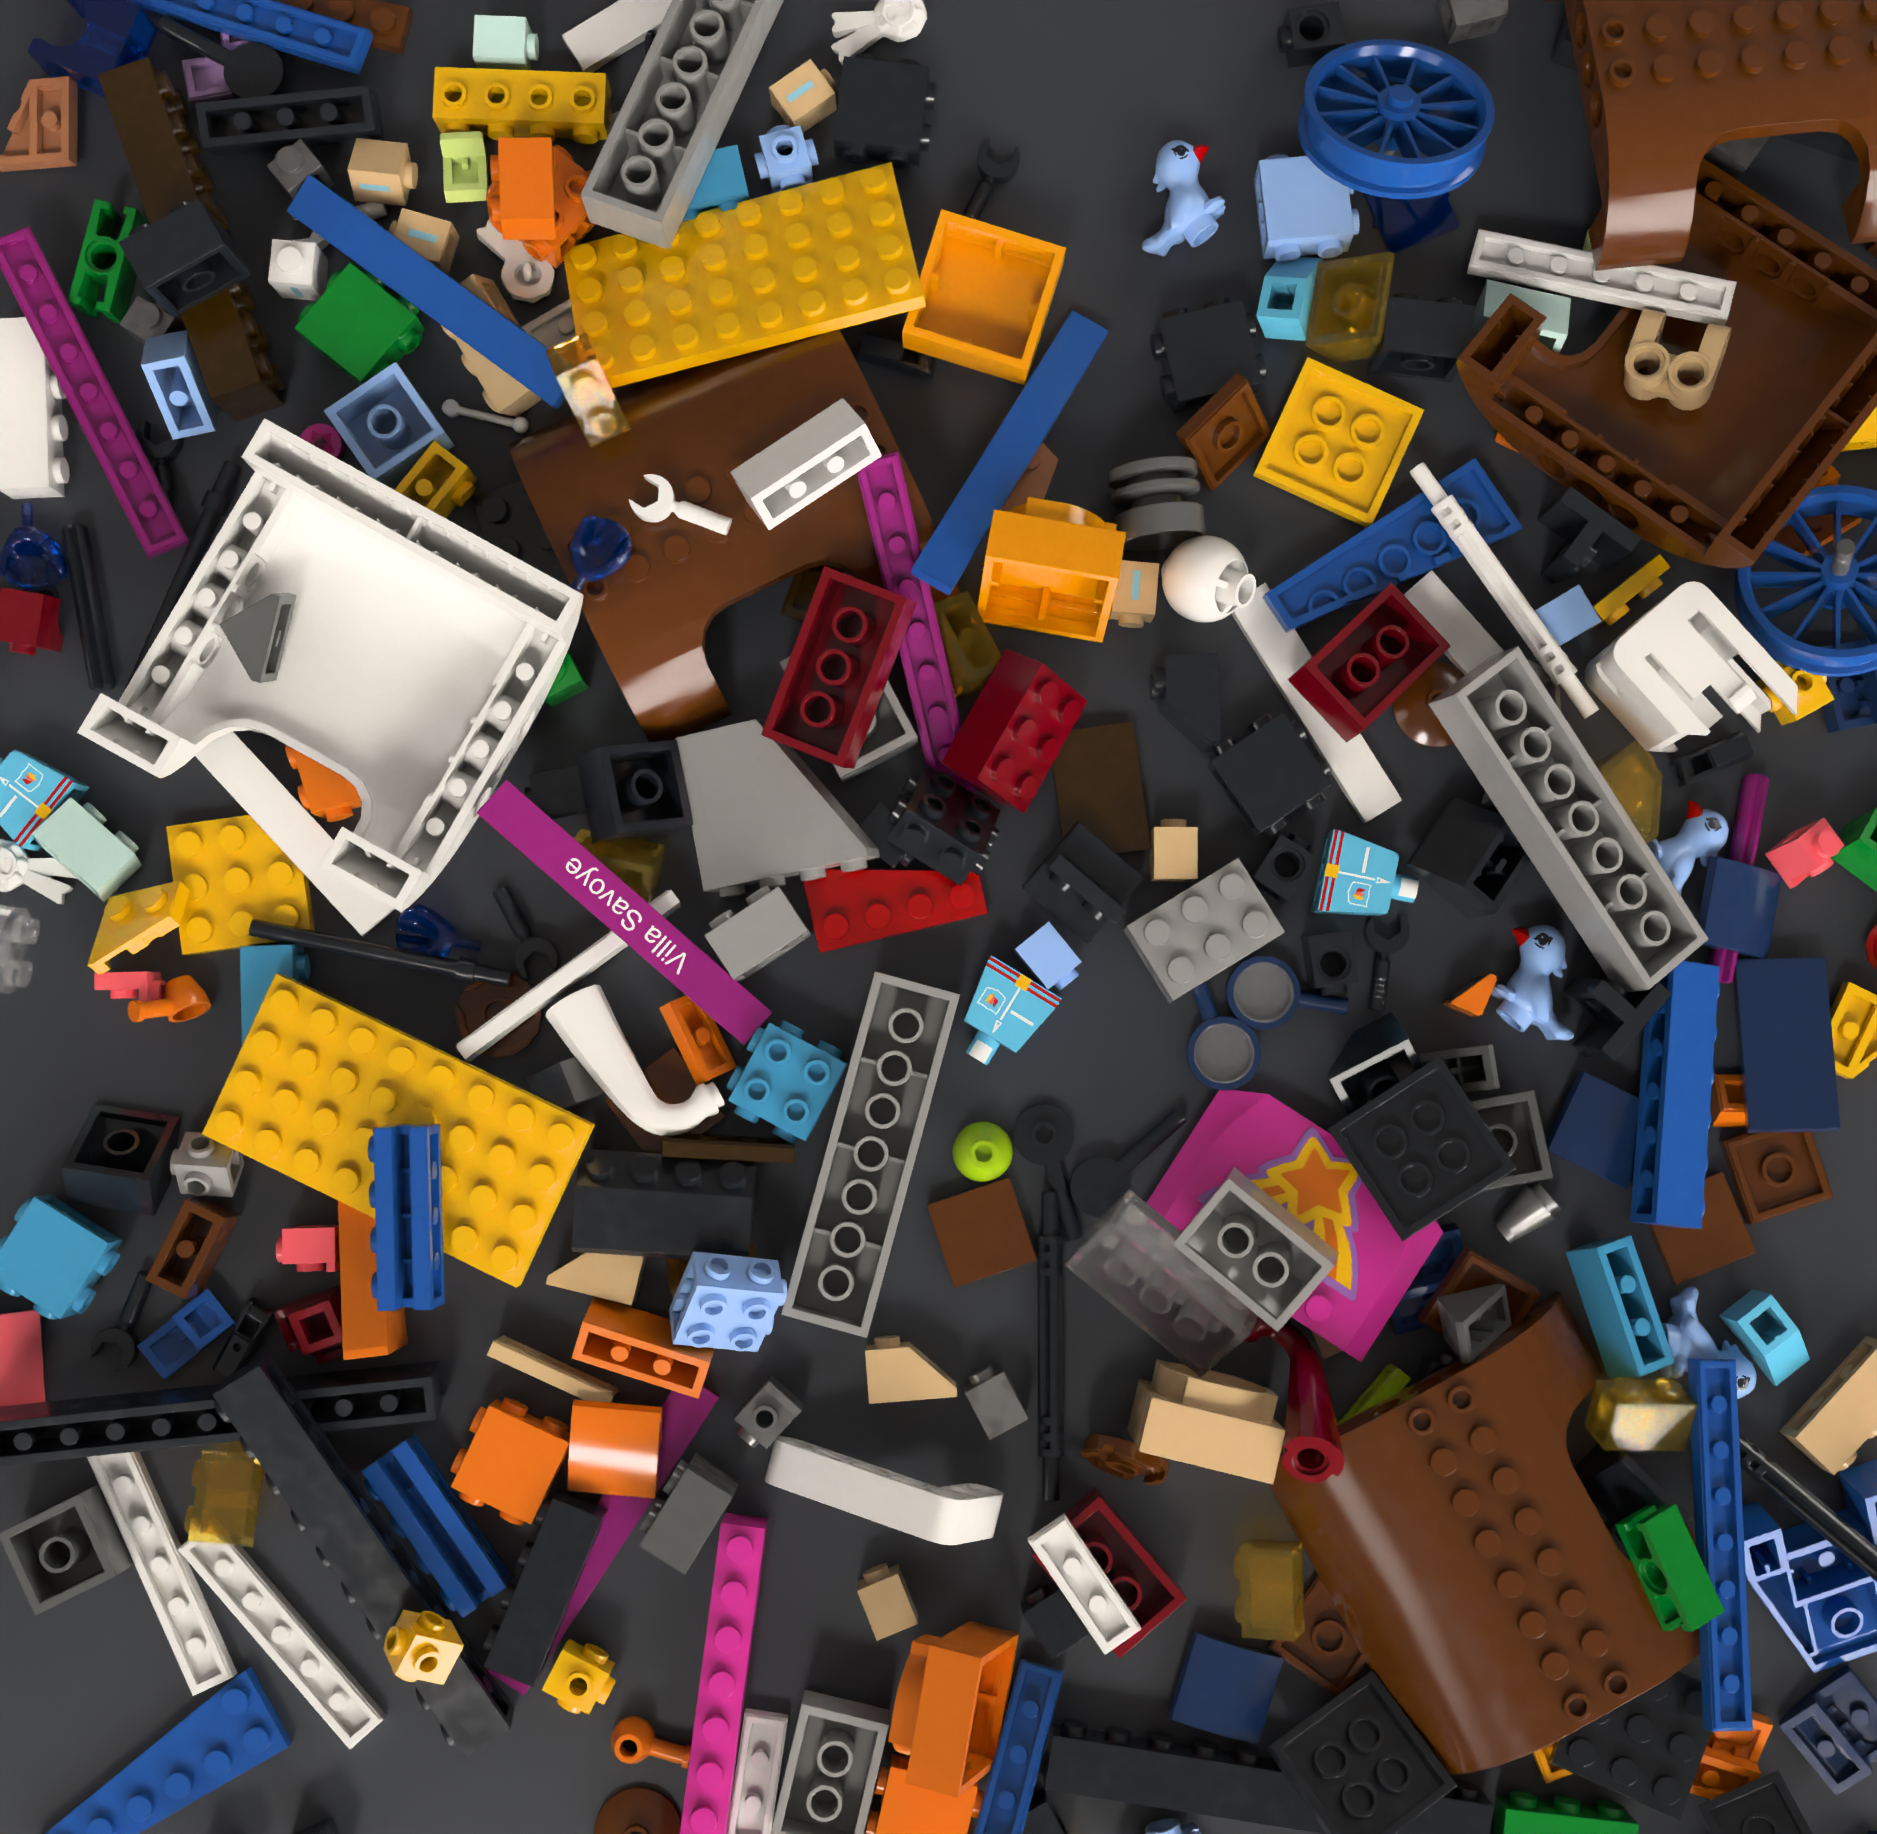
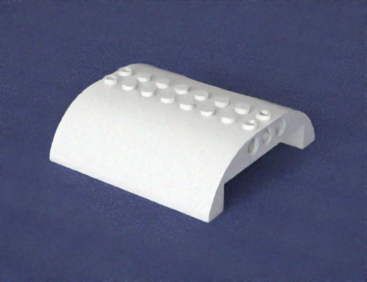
M264 418L242 455L246 463L255 471L119 701L117 702L100 693L77 733L160 779L184 766L216 738L233 731L254 730L277 739L345 777L355 786L362 801L361 818L354 832L341 827L319 867L402 912L425 892L448 864L479 817L476 812L490 798L518 750L562 666L577 627L584 596ZM291 593L297 595L277 680L262 683L252 681L219 624L270 594Z

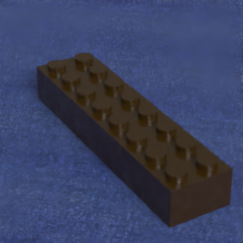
M146 57L98 74L149 223L152 224L168 215L170 209L175 205L185 201L192 202L199 198L226 232H229L230 227L227 218L220 206L215 207L211 193L216 192L213 178L206 166L201 168L197 154L203 153L200 141L192 127L187 128L183 115L189 114L186 101L180 89L173 88L166 71L159 72L149 58ZM241 280L181 313L210 398L236 422L283 406L284 402L280 390L285 389L284 380L276 364L270 365L266 351L271 349L268 335L261 324L256 325L252 311L258 310L253 293L248 285H242Z

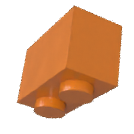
M498 137V155H490L492 183H499V195L491 196L493 223H501L503 240H556L554 157L551 137Z

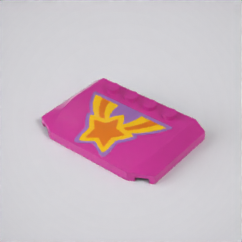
M1218 1090L1138 1214V1217L1175 1241L1210 1195L1235 1167L1339 1252L1333 1269L1291 1317L1359 1362H1362L1442 1236V1229L1437 1221H1435L1410 1238L1402 1241L1332 1134L1269 1094L1238 1090Z

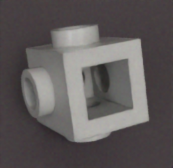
M185 1132L180 1148L173 1150L170 1159V1172L172 1175H176L180 1194L196 1196L233 1197L244 1167L242 1153L200 1132Z

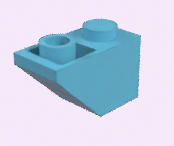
M1299 257L1289 262L1276 261L1266 273L1256 314L1265 338L1307 341L1323 267L1322 258Z
M1752 1289L1719 1315L1775 1386L1810 1360L1798 1327L1772 1294Z

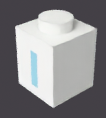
M272 239L268 282L282 298L317 301L326 290L327 257L314 242Z

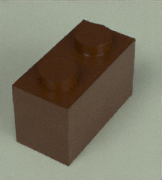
M203 1196L185 1199L145 1280L183 1299L200 1295L241 1215Z

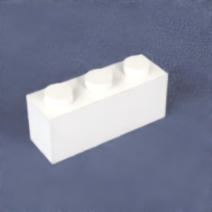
M842 398L730 473L750 507L768 530H770L882 455L866 423Z

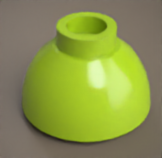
M981 1121L967 1125L958 1133L953 1143L952 1155L957 1169L965 1177L977 1182H989L999 1178L1006 1172L1012 1161L1013 1148L1009 1136L1001 1127L991 1122Z

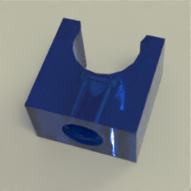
M66 0L80 17L88 19L86 31L81 38L72 44L64 46L52 45L44 39L33 38L28 53L48 75L53 77L69 76L78 83V87L105 97L98 74L146 58L157 34V27L141 6L127 0Z

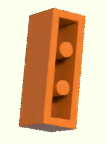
M594 1296L582 1321L572 1359L699 1399L715 1348L674 1345L672 1343L670 1319Z

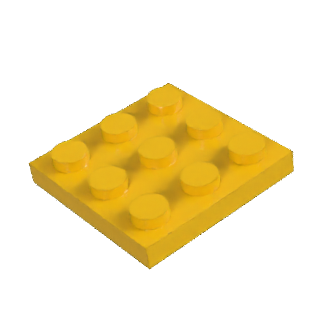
M1307 357L1253 476L1367 528L1375 520L1424 409Z
M250 815L166 826L173 882L180 880L190 890L179 926L182 955L279 942L250 936L249 928L253 919L315 931L308 878Z

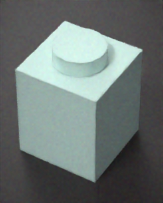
M474 16L473 59L477 68L531 70L532 61H538L539 39L537 34L532 33L526 17Z

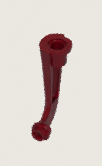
M1246 1307L1241 1312L1236 1324V1328L1241 1331V1338L1247 1342L1254 1343L1262 1336L1269 1337L1279 1343L1290 1358L1286 1431L1283 1439V1467L1294 1478L1307 1483L1324 1481L1333 1474L1338 1477L1344 1469L1345 1456L1328 1382L1317 1352L1309 1340L1291 1324L1286 1322L1277 1332Z

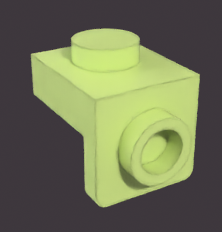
M480 131L441 133L440 146L443 156V180L446 203L487 201L486 194L489 189L488 160L483 133Z

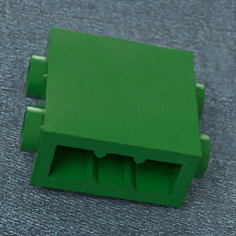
M349 262L343 270L336 271L330 277L326 284V291L317 302L308 304L302 310L295 330L308 344L361 386L394 362L397 363L404 354L412 353L420 344L425 328L417 317L420 310L400 294L395 299L384 290L387 286L384 282L366 269L361 272Z

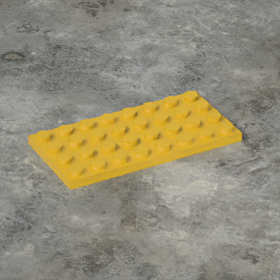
M892 162L738 202L735 209L722 212L720 208L700 212L695 219L681 222L669 250L620 233L575 245L563 257L583 383L588 394L926 307Z
M276 973L202 1134L375 1218V1208L371 1207L369 1201V1188L371 1182L374 1181V1163H371L368 1157V1142L370 1137L373 1136V1128L385 1125L440 1124L443 1252L517 1288L524 1280L595 1124L282 973Z

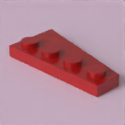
M825 869L826 877L803 881L820 953L988 914L979 874L975 875L970 872L961 886L938 871L856 870L842 872L841 869Z

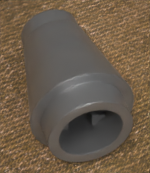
M1536 1182L1530 1188L1526 1185L1493 1224L1511 1244L1514 1240L1555 1219L1553 1215L1561 1208L1540 1183Z

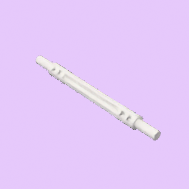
M1424 462L1417 465L1409 473L1434 506L1431 509L1432 513L1437 517L1451 540L1459 548L1528 645L1544 671L1550 676L1554 685H1561L1584 719L1598 711V706L1576 677L1575 673L1578 671L1576 667L1570 662L1566 653L1563 652L1556 639L1553 638L1479 534L1475 525L1469 520L1462 507L1459 506L1455 497L1452 494L1449 496L1446 494Z

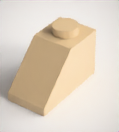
M584 1253L549 1274L546 1284L632 1305L637 1301L648 1257Z
M900 1336L875 1337L873 1345H866L865 1357L869 1404L957 1397L956 1382L910 1342H900Z

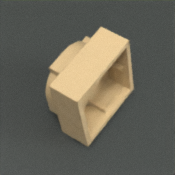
M1159 1359L1156 1360L1152 1381L1139 1379L1127 1428L1139 1452L1269 1484L1274 1483L1286 1431L1273 1418L1278 1396L1272 1390L1241 1377Z

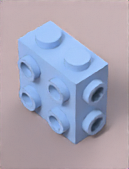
M1276 154L1267 157L1265 160L1258 161L1254 176V188L1263 259L1275 258L1279 262H1289L1298 259L1300 256L1318 254L1321 258H1332L1343 252H1348L1354 235L1359 234L1360 227L1358 209H1351L1350 195H1353L1354 189L1346 187L1324 174L1307 156L1289 157L1285 154Z
M693 1251L669 1308L672 1343L674 1345L697 1348L707 1347L758 1352L765 1335H769L772 1331L774 1315L778 1306L784 1305L787 1296V1282L785 1279H781L778 1260Z

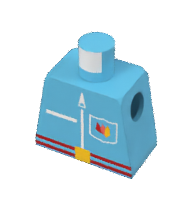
M13 750L5 760L0 757V826L21 848L39 852L42 847L32 833L70 797L78 803L90 787L34 756Z
M1333 829L1326 833L1311 913L1365 916L1385 915L1388 913L1391 899L1409 903L1414 902L1418 891L1419 879L1396 873L1399 861L1398 853L1341 830Z
M991 955L964 1018V1022L978 1030L965 1053L985 1065L989 1064L1000 1044L1016 1053L1059 1005L1062 998Z

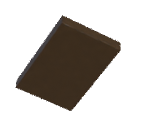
M1125 722L1071 730L1057 758L1052 763L1062 839L1075 823L1079 821L1116 854L1150 850L1151 843L1134 723Z

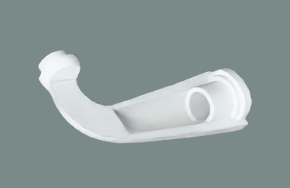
M595 984L580 989L558 1001L546 1012L545 1017L576 1059L618 1108L642 1129L661 1136L683 1134L698 1126L706 1117L718 1114V1108L725 1105L719 1090L713 1082L707 1085L704 1083L697 1085L691 1097L682 1103L668 1104L658 1099L637 1062L600 985Z

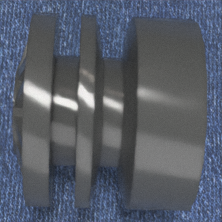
M1183 456L1149 457L1126 463L1108 472V487L1116 490L1110 495V503L1116 507L1131 508L1113 518V524H1117L1116 531L1126 532L1123 551L1147 552L1177 547L1190 538L1206 535L1203 506L1196 502L1183 501L1198 494L1201 489L1200 482L1192 479L1198 474L1196 460Z

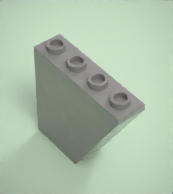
M758 719L675 738L678 744L693 820L692 831L703 891L719 892L720 898H730L746 894L745 886L759 884L760 889L768 885L772 889L778 886H785L786 877L800 875L801 881H808L826 877L825 869L841 866L842 872L868 868L866 860L880 857L878 847L792 747L761 735L766 721Z

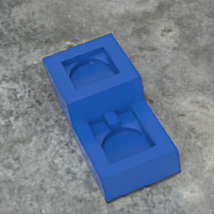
M207 1289L175 1313L170 1321L138 1344L137 1347L161 1378L166 1381L223 1335L236 1322L212 1292Z

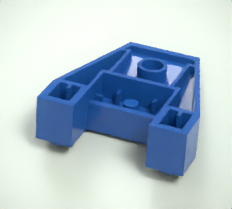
M1877 1459L1839 1472L1847 1508L1835 1513L1877 1548ZM1757 1501L1742 1505L1746 1581L1811 1670L1816 1673L1876 1652L1877 1582L1809 1524L1803 1523L1781 1531L1778 1524Z

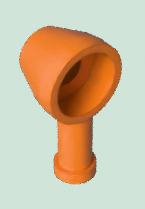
M184 975L176 977L165 984L164 999L130 1001L128 1004V1016L134 1023L142 1022L144 1019L167 1016L170 1022L177 1023L201 1016L212 1005L206 992L192 976Z
M629 1716L617 1723L611 1734L612 1752L623 1763L636 1764L650 1755L681 1764V1767L686 1769L689 1766L691 1745L683 1746L656 1738L652 1725L642 1717ZM623 1741H634L637 1745V1750L633 1752L627 1751L623 1747Z

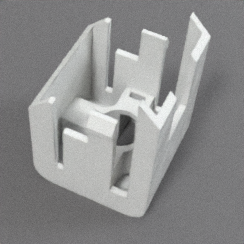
M1695 581L1682 584L1644 613L1591 659L1584 671V678L1588 687L1646 751L1675 753L1678 748L1674 745V742L1687 735L1706 736L1711 732L1709 728L1723 716L1701 693L1709 685L1712 686L1736 714L1740 713L1757 733L1761 732V714L1771 710V700L1734 661L1732 657L1737 654L1743 658L1794 715L1797 714L1798 686L1712 591L1704 584Z

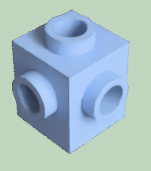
M789 125L775 126L769 129L766 134L759 136L762 152L754 153L760 179L769 178L772 193L814 183L812 166L819 164L813 139L804 140L800 125L795 127Z

